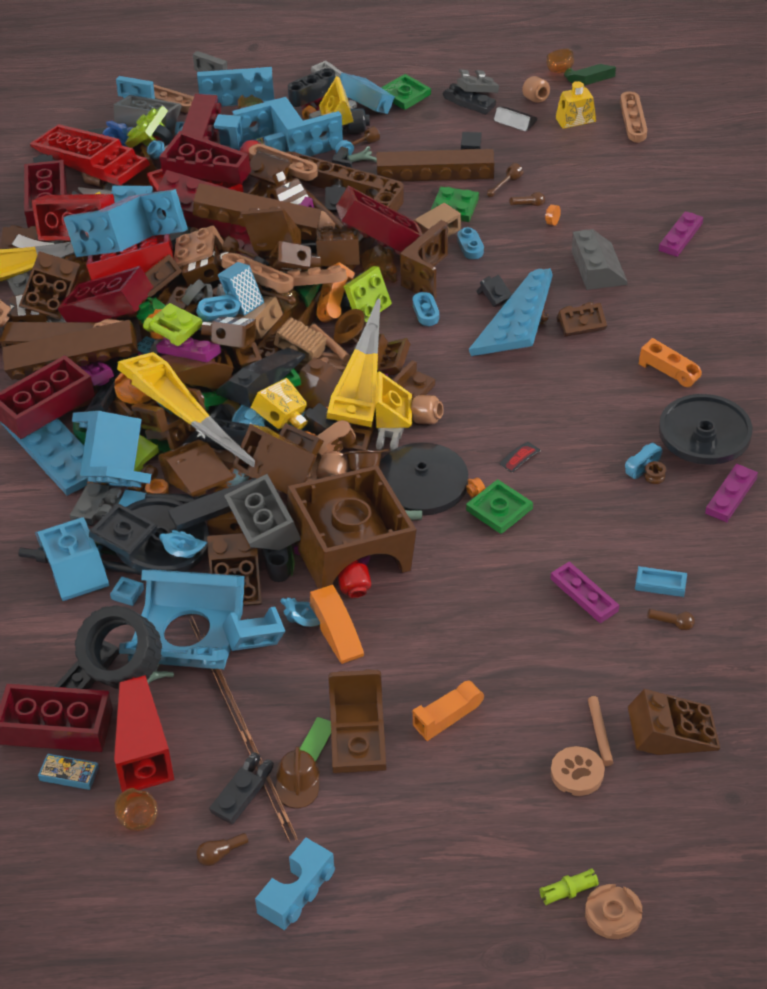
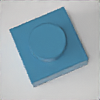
M283 132L264 137L266 146L286 152V140Z

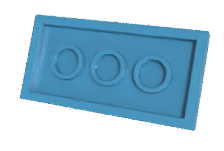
M272 67L197 72L199 94L217 95L218 103H221V106L245 105V107L274 100Z

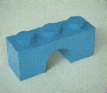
M305 838L289 857L291 873L298 876L299 879L291 884H283L272 878L255 898L257 914L283 930L291 922L297 921L305 904L308 901L311 902L316 897L321 884L324 881H328L335 871L333 853L308 838Z

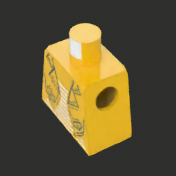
M574 82L572 90L561 93L556 120L562 129L596 122L593 96L584 87L582 82Z
M287 378L259 391L251 406L260 416L278 429L283 428L286 423L302 430L308 422L302 416L307 406L306 401Z

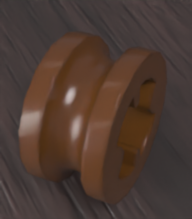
M657 461L648 463L645 467V480L651 484L662 483L665 480V465Z

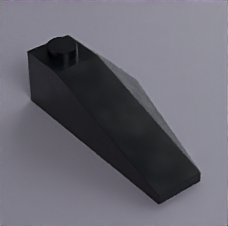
M289 347L239 370L216 390V394L251 408L257 393L281 381L305 358V354Z

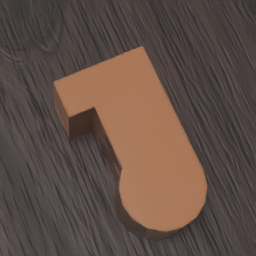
M338 421L316 436L324 441L318 454L321 457L330 451L339 452L344 447H348L355 442L356 434L347 421Z

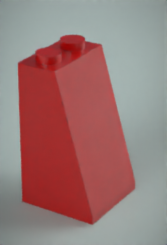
M146 675L120 682L114 761L122 795L175 780L169 748Z

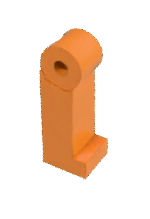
M340 262L332 266L340 265L341 268L346 269L347 279L341 282L324 283L322 285L317 305V316L324 323L340 317V304L345 290L344 286L354 278L355 273Z
M651 338L641 348L638 364L645 368L651 365L668 376L677 379L684 387L692 386L702 375V371L696 363L654 338Z
M465 681L456 690L454 689L425 708L420 705L413 709V726L428 741L476 709L482 703L484 694L472 681Z

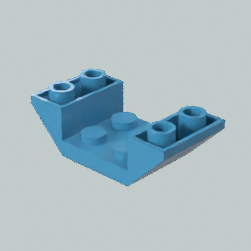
M84 517L35 532L40 548H43L52 569L55 584L62 601L109 586L98 548L94 540L89 537L90 530Z

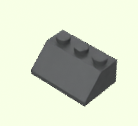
M128 95L114 104V122L118 124L125 123L128 128L136 127L138 125L136 121L143 114L146 116L151 109H158L164 106L168 112L161 122L172 132L181 110V104Z
M593 229L573 232L572 254L586 290L627 285V279L610 241Z
M268 474L224 495L250 547L281 550L301 540L296 526Z

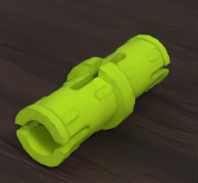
M591 868L572 877L566 875L562 877L561 881L541 887L539 889L541 898L546 899L543 901L544 904L549 905L566 897L571 899L576 897L577 893L598 886L597 875L592 876L595 873L594 870Z

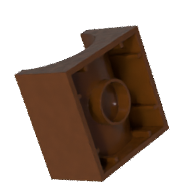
M378 465L288 486L287 511L301 537V540L294 544L297 546L298 552L318 589L332 585L337 575L346 566L357 559L372 554L392 555L402 573L411 571L417 529Z

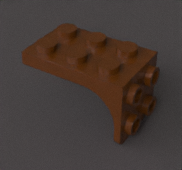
M440 220L400 253L402 287L414 293H430L436 299V268L434 266L448 255L447 222Z
M366 669L363 671L329 673L333 773L386 770L381 671Z

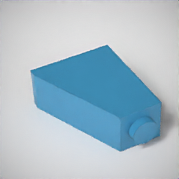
M341 73L340 80L347 97L376 112L388 114L395 96L366 78Z

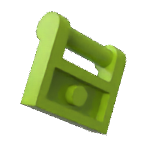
M171 303L153 318L149 317L143 323L145 330L158 333L169 339L176 346H180L202 327L201 318Z

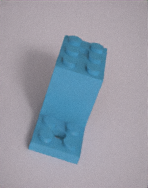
M286 97L232 111L233 116H241L243 143L269 134L283 132L286 140V152L313 156L335 150L336 145L343 140L342 115L339 111L303 121ZM257 121L255 126L249 127L252 122ZM327 131L326 135L319 137L322 132Z
M176 189L133 195L99 211L63 217L76 257L121 252L151 236L188 230ZM162 210L166 212V217L163 215Z
M102 411L73 413L72 422L80 423V428L87 429L80 476L88 477V482L109 483V485L117 487H141L142 483L150 484L151 474L134 471L142 419Z

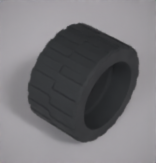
M113 605L95 610L82 622L83 624L78 629L75 640V656L78 659L80 668L89 677L107 686L119 689L120 682L145 675L148 680L152 673L156 671L162 656L161 637L154 624L148 621L147 618L125 606ZM130 625L135 629L137 635V648L134 656L122 668L112 671L107 670L101 660V646L105 637L119 626Z

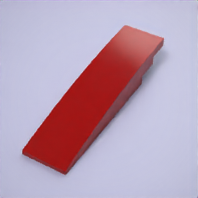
M60 124L30 143L32 148L43 154L52 155L54 160H64V165L120 186L150 165L147 158L137 156L133 148L122 146L117 138Z

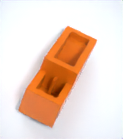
M330 585L311 591L310 607L320 621V630L340 663L343 664L363 657L364 651L359 637L335 587Z

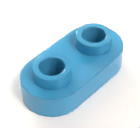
M466 227L458 232L457 242L464 256L468 259L481 258L484 254V245L477 231Z
M427 292L415 294L413 296V308L418 321L425 326L437 324L439 321V310L434 297Z
M231 295L205 298L198 304L197 315L204 321H214L219 317H235L238 314L240 302Z
M655 443L645 445L634 457L631 456L626 461V474L633 479L639 478L645 473V467L648 463L659 461L662 455V448Z

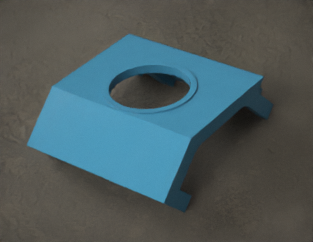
M152 569L142 570L141 580H147L145 606L141 615L152 622L160 634L162 656L159 664L212 669L225 668L231 647L222 625L229 613L232 612L236 613L238 621L241 619L245 576ZM198 614L209 621V632L200 642L185 647L174 646L164 638V633L169 623L179 616ZM136 631L131 641L120 643L119 653L128 654V662L134 656L137 648Z

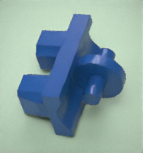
M107 121L108 128L103 131L102 135L117 138L122 146L128 147L124 143L129 138L127 134L134 127L128 128L125 123L118 124L114 121Z

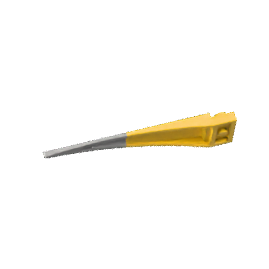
M66 242L34 247L1 249L0 282L32 270L39 251L60 258L75 254L72 243Z
M377 299L357 346L331 395L327 419L344 420L352 424L372 426L376 408L380 299Z
M154 352L118 362L117 370L131 379L133 386L254 467L255 460L235 443L208 415L184 386L168 362Z

